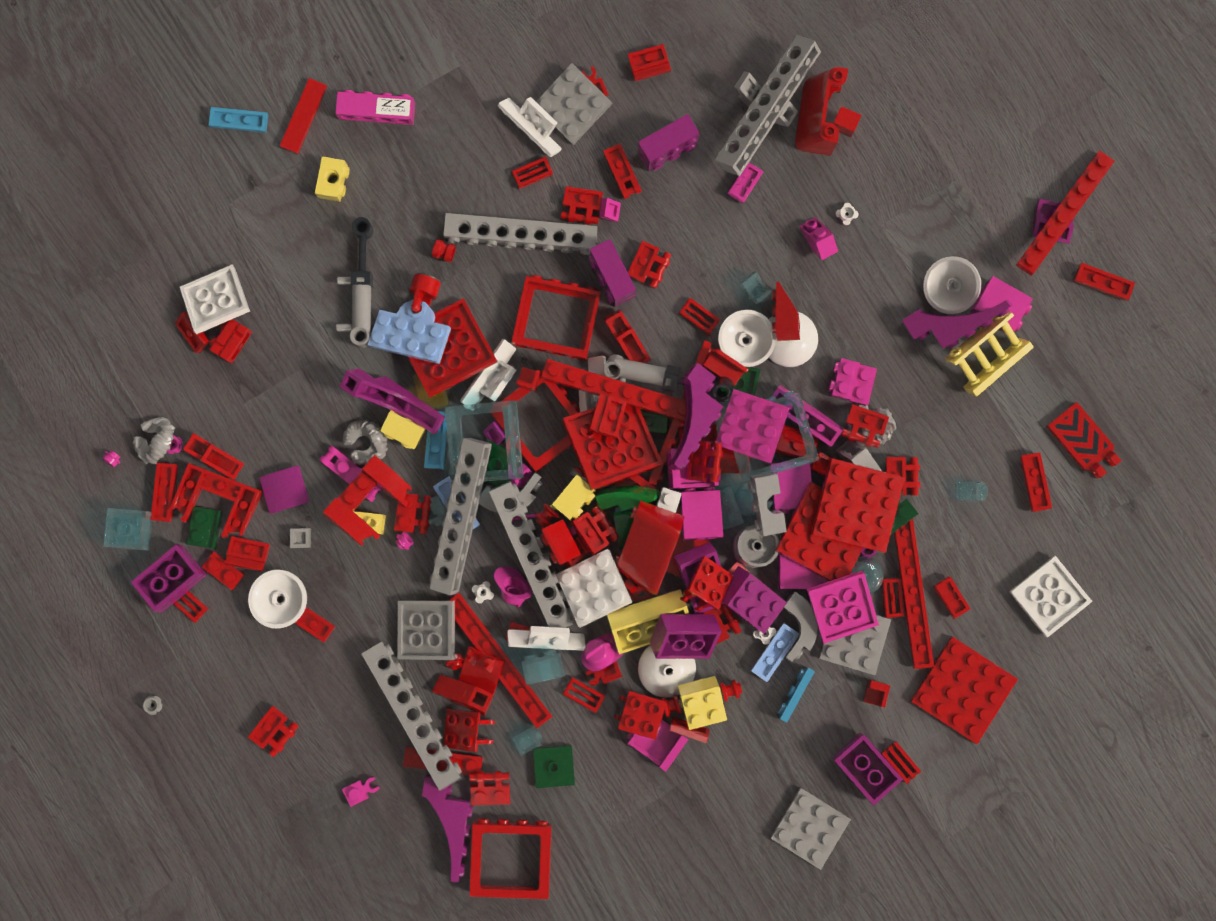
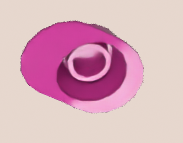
M503 566L496 569L494 580L501 589L502 599L508 604L515 605L517 608L520 607L525 599H528L533 594L531 586L512 567Z
M606 633L586 644L584 651L581 653V660L588 670L600 671L617 661L623 653H618L613 634Z

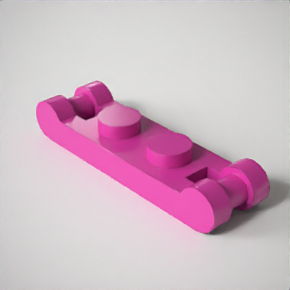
M330 445L329 451L325 456L322 455L319 460L348 484H351L362 472V469L338 449ZM334 455L339 458L335 464L330 461ZM376 486L366 498L373 502L375 495L379 491L381 492L382 489Z

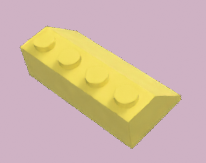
M681 589L632 604L607 615L619 654L649 645L661 614H689L686 602L680 600V597H683Z

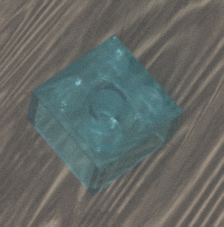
M107 508L103 547L149 550L152 528L151 512Z
M556 649L544 651L542 656H537V653L527 655L525 660L521 662L526 685L566 675L561 651L556 652Z

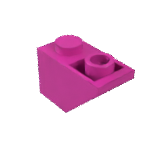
M816 217L799 226L812 251L821 260L838 252L833 234Z

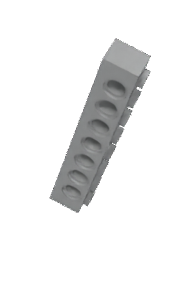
M796 35L790 43L787 51L780 58L779 63L769 75L768 80L759 90L758 95L750 104L747 112L739 121L732 135L729 136L722 150L718 153L715 160L722 170L740 177L821 53L814 40Z
M446 213L444 238L449 243L455 244L459 243V241H465L469 245L486 243V246L496 247L497 244L505 245L506 248L523 246L526 250L542 248L543 251L552 252L554 249H558L563 253L580 251V254L590 255V248L596 246L598 227ZM463 226L469 227V231L465 234L459 232ZM481 228L488 229L486 235H479L478 231ZM504 229L507 231V234L504 237H499L497 232ZM519 231H524L526 236L519 239L516 237V234ZM537 233L545 235L542 240H536L534 237ZM560 234L564 239L561 242H556L553 239L554 236ZM575 236H580L583 240L581 243L576 244L572 239Z
M463 438V441L460 443V455L455 464L456 473L450 486L452 491L446 504L447 513L442 522L443 531L438 540L439 549L434 558L435 567L430 576V589L447 595L459 592L491 451V443L473 438ZM471 455L474 458L473 464H471L469 460ZM466 474L469 475V483L465 480ZM462 493L465 495V501L461 499ZM457 512L461 514L460 520L457 518ZM453 531L457 533L456 539L453 537ZM449 549L453 553L452 558L449 556ZM445 568L448 570V576L444 572Z
M511 481L490 489L489 493L548 626L566 628L573 625L572 619L574 615L571 608H566L564 601L567 599L563 590H558L556 584L559 583L555 572H550L548 566L551 565L548 555L543 556L541 548L544 546L540 537L536 538L533 533L536 530L532 519L528 520L525 515L528 512L524 501L520 502L517 497L520 492L516 483L512 485ZM512 498L515 501V505L512 508L505 507V499ZM520 516L523 522L521 525L515 526L512 523V518ZM522 534H528L531 537L528 543H522L519 540ZM532 551L538 553V558L535 561H530L527 558V555ZM543 569L546 571V576L541 579L535 576L536 571ZM546 587L554 589L551 596L543 594V590ZM553 605H560L562 609L559 613L555 614L551 612V607Z
M380 642L363 652L362 656L435 784L441 791L461 779L459 774L462 771L457 762L453 764L450 756H452V753L448 746L445 745L443 747L440 742L442 736L437 728H432L430 722L433 720L427 711L423 712L420 707L423 703L418 694L413 695L411 691L413 685L408 677L404 679L401 674L404 670L399 661L394 662L391 656L394 652L389 644L385 645L383 642ZM387 659L389 666L386 669H380V662ZM392 676H397L399 679L398 684L395 686L389 685V679ZM401 693L408 694V700L405 703H400L398 700ZM417 710L418 717L415 720H410L408 718L409 711ZM422 726H426L428 729L425 737H419L418 729ZM431 743H435L438 747L435 754L428 753L427 748ZM441 760H445L448 765L447 769L443 772H440L437 768V764Z

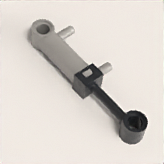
M358 217L352 223V230L357 238H359L358 271H351V277H337V284L352 285V324H337L336 331L351 332V341L359 348H366L371 336V288H373V275L370 271H366V240L371 238L374 229L367 218ZM361 225H367L366 231L359 232L358 230ZM365 333V339L361 342L357 341V335Z
M614 354L607 359L603 368L606 377L618 378L622 382H626V379L662 386V390H665L664 394L671 396L672 392L676 391L678 384L684 385L681 381L683 377H680L681 368L668 365L665 368L626 360L622 356ZM611 365H616L618 369L612 368ZM721 377L716 380L710 391L713 392V397L717 401L726 402L731 398L734 383L728 377ZM724 387L727 391H721L719 388Z

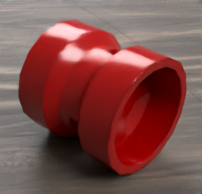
M437 239L433 247L432 257L436 259L443 258L445 262L451 263L456 251V245L451 243L447 245L444 241Z

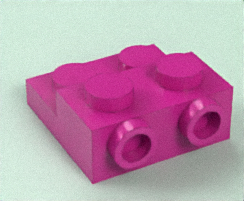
M841 358L839 362H835L833 373L836 374L834 380H831L828 391H831L830 397L868 406L877 368Z

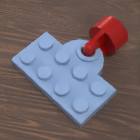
M425 273L414 274L409 291L414 294L413 300L403 304L397 314L379 310L368 346L440 364L451 330L450 326L434 322L435 314L430 308L431 301L437 298L441 286L440 281Z

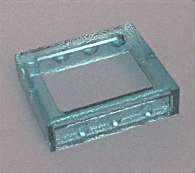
M789 391L783 393L781 398L776 399L774 396L765 400L784 406H793L807 452L806 456L753 471L748 456L734 451L742 482L751 481L750 476L769 472L779 473L820 461L799 393Z
M517 401L445 407L444 420L447 424L446 440L449 446L447 456L450 461L449 477L451 480L455 477V464L460 455V443L463 441L461 417L464 415L503 412L508 469L486 471L484 481L523 478ZM466 474L465 480L467 483H469L470 480L468 474Z

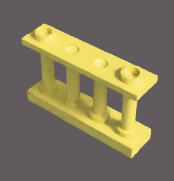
M1009 312L1001 318L998 315L991 319L993 323L985 328L981 327L975 334L970 336L959 347L953 349L945 358L949 363L959 364L969 380L963 386L967 393L977 397L1034 348L1030 341L1018 339L1007 321L1014 316L1013 313ZM1000 327H1002L1011 342V346L1003 351L993 335ZM985 340H988L997 354V358L991 363L988 362L979 348ZM971 352L974 353L983 367L982 371L976 376L964 359Z

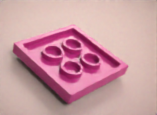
M733 389L716 443H722L724 448L771 463L790 407Z
M863 571L807 589L819 633L824 644L879 625Z

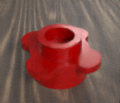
M455 654V660H447L445 665L448 666V669H460L463 667L464 658L461 654Z

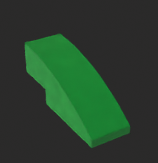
M624 485L602 489L595 498L601 510L618 505L621 511L634 508V506H639L640 501L646 503L655 501L660 492L649 487Z

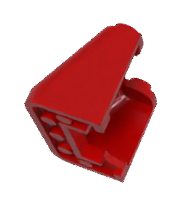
M835 67L810 77L805 81L795 137V146L799 151L831 156L838 143L839 129L835 124L825 122L828 100H830L833 93H840L842 85L847 80L848 68Z
M640 501L639 506H634L631 518H634L623 551L621 555L617 554L615 564L619 573L649 593L657 595L678 541L685 516Z

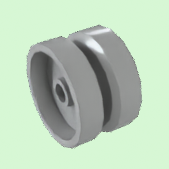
M755 525L745 527L733 539V555L745 567L757 568L767 566L778 555V552L775 551L779 543L776 534L768 536L759 534L755 529Z

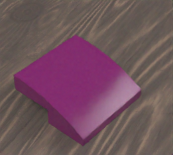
M1038 199L1032 228L1033 237L1039 234L1060 203ZM1073 220L1057 242L1070 244L1074 225H1072Z
M299 466L260 477L270 514L310 502Z

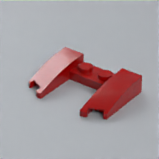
M376 455L362 468V472L338 498H335L323 511L325 518L360 546H363L362 540L373 536L375 540L380 538V535L354 513V510L371 491L378 486L406 508L408 506V501L405 500L407 490H412L410 485Z
M188 463L171 504V510L177 508L183 514L180 520L186 523L202 489L234 501L221 537H228V533L239 532V536H243L263 491Z

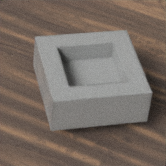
M290 529V548H311V529Z

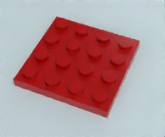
M464 298L434 313L435 323L447 325L451 328L440 364L408 357L429 398L498 362Z
M626 404L616 439L598 434L595 431H589L596 407L562 419L591 491L657 468L663 464L640 408Z
M830 458L811 534L886 553L905 478Z
M809 482L786 527L787 532L783 533L775 551L826 580L832 581L850 575L863 547L811 534L822 488Z
M951 636L936 659L934 667H931L912 697L911 702L973 743L978 744L1018 679Z

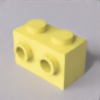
M391 410L380 431L384 433L385 437L401 442L402 446L408 449H415L426 429Z

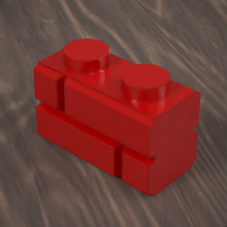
M231 319L222 323L220 327L221 332L218 337H213L209 350L228 362L233 363L252 334V331Z

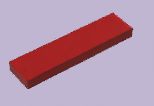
M311 78L308 79L281 141V148L299 154L326 92V84Z

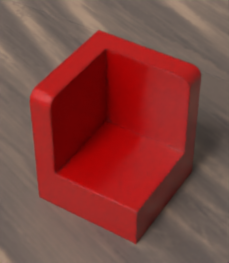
M840 107L833 124L838 127L840 133L852 137L862 115L845 107Z
M522 367L516 385L535 392L541 371H533Z
M868 679L863 702L885 708L891 685Z

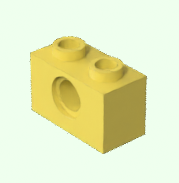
M322 157L315 190L318 198L341 202V197H344L346 192L345 178L349 176V167L345 160ZM331 177H338L335 183H329Z

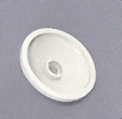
M942 258L928 269L923 284L924 294L929 304L942 313L957 314L964 312L979 297L981 291L979 272L971 262L964 258ZM955 281L958 283V287L956 289L953 288V283Z
M741 310L731 314L723 322L718 334V343L722 352L745 367H753L763 363L772 354L776 343V334L772 333V323L763 314L753 310ZM747 338L749 340V343L744 344L742 342V339Z
M798 312L800 318V340L777 341L776 338L775 347L769 359L779 366L796 367L802 365L813 356L817 348L818 333L816 327L806 315ZM772 316L769 321L771 323L775 322L776 317Z
M271 570L259 576L251 586L248 597L249 608L254 618L264 626L270 628L288 627L294 624L305 611L307 604L306 589L302 581L293 573L285 570ZM280 596L284 597V601L282 603L278 601V598Z
M651 645L644 650L638 663V674L643 686L650 693L664 698L673 697L676 694L680 695L678 685L692 682L696 673L695 659H656ZM667 668H672L670 674H666Z

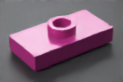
M748 163L740 177H737L727 195L744 204L764 171Z

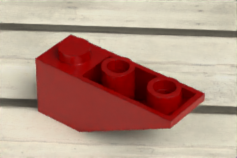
M776 282V289L773 290V301H776V306H772V315L776 319L775 322H772V333L776 334L777 341L800 340L799 313L780 282Z
M441 674L432 690V693L473 712H480V715L484 717L493 700V694Z

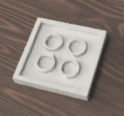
M233 264L180 287L193 330L196 334L250 312Z
M608 549L556 574L576 623L580 628L632 603Z
M1056 556L1051 557L1009 591L1045 637L1052 635L1092 602Z

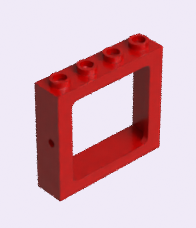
M538 275L526 276L511 342L512 346L587 361L601 292L597 291L598 289L595 287L587 286L585 289L579 287L576 283L569 282L566 285L560 283L561 281L557 279H549L547 281L542 280V277ZM535 290L589 301L579 349L524 338Z
M543 369L537 387L545 383L570 416L577 414L580 409L574 401L569 402L566 398L568 393L562 386L558 387L555 382L542 379ZM520 387L489 411L537 473L569 449L572 444L567 435L538 458L532 455L503 417L504 411L531 392Z
M479 818L477 821H474L472 824L470 897L549 899L552 824H548V821L537 820L536 823H528V820H516V823H510L508 819H497V822H489L487 818ZM484 833L539 835L541 837L539 887L480 885L482 835Z

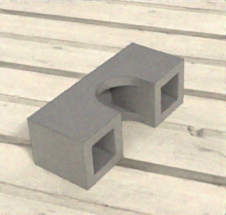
M769 472L750 476L751 482H748L750 493H753L754 501L751 502L753 512H756L757 520L754 521L756 531L763 536L787 532L784 513L780 510L769 511L767 508L768 499L772 495L780 494L778 474Z

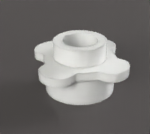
M845 203L842 209L836 211V217H840L844 225H849L851 220L858 217V212L855 211L850 203Z
M485 581L479 586L474 585L472 587L477 603H482L486 599H493L494 593L491 592L489 582Z
M769 627L766 635L756 630L753 632V636L762 640L763 644L768 645L772 636H775L776 629Z

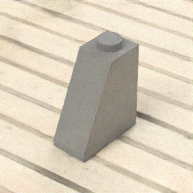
M848 440L835 450L844 462L882 471L867 448L855 441Z

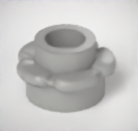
M148 696L143 703V709L148 714L155 715L162 709L161 699L158 696Z

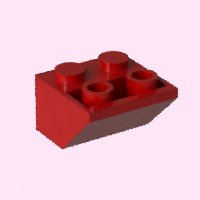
M564 520L541 529L543 534L540 536L545 546L550 545L552 552L549 554L555 564L558 562L559 565H563L581 555Z

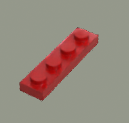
M406 746L403 767L427 770L415 747ZM427 749L429 754L437 752V750ZM451 752L452 756H450L453 764L457 762L462 771L460 774L470 775V773L481 771L483 756ZM445 760L438 762L437 768L440 772L447 769L448 765Z

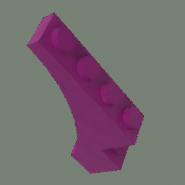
M1007 299L987 310L959 316L928 314L919 309L902 321L914 340L920 338V340L930 335L929 331L931 330L942 348L948 346L951 349L959 344L958 339L965 336L967 339L975 334L976 331L974 329L982 326V328H985L993 323L991 320L993 317L998 315L1001 318L1009 313L1008 308L1012 305Z
M699 363L692 365L681 380L684 383L686 393V420L681 442L676 454L668 465L674 471L683 469L688 464L690 454L697 451L701 438H705L711 430L709 428L712 422H716L722 414L720 411L723 406L707 394L714 386L712 382L716 377Z
M360 368L347 370L339 386L353 397H359L388 408L412 420L432 434L438 433L445 419V416L387 376L373 378Z
M426 775L424 777L422 797L428 799L444 826L451 853L450 881L459 882L460 877H464L465 865H462L463 857L467 856L468 845H465V837H469L470 825H467L468 817H472L473 806L470 805V800L447 797V795H451L452 784L440 791L431 775Z

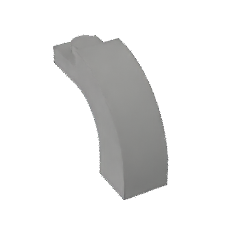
M745 71L734 86L740 93L738 97L748 107L762 88L754 77ZM790 101L775 122L776 124L789 127L798 113Z
M534 473L523 490L520 491V494L517 495L520 502L524 501L526 508L537 499L531 494L532 491L537 492L542 485V482H540L542 477ZM487 486L480 495L479 504L492 512L498 513L489 493L491 488ZM507 498L504 501V506L507 508H512L515 505V501L512 498Z
M795 591L790 594L786 600L787 604L784 606V609L795 617L799 627L798 633L800 634L785 655V658L791 662L794 659L797 661L803 654L801 649L803 647L810 651L817 637V622L813 609Z

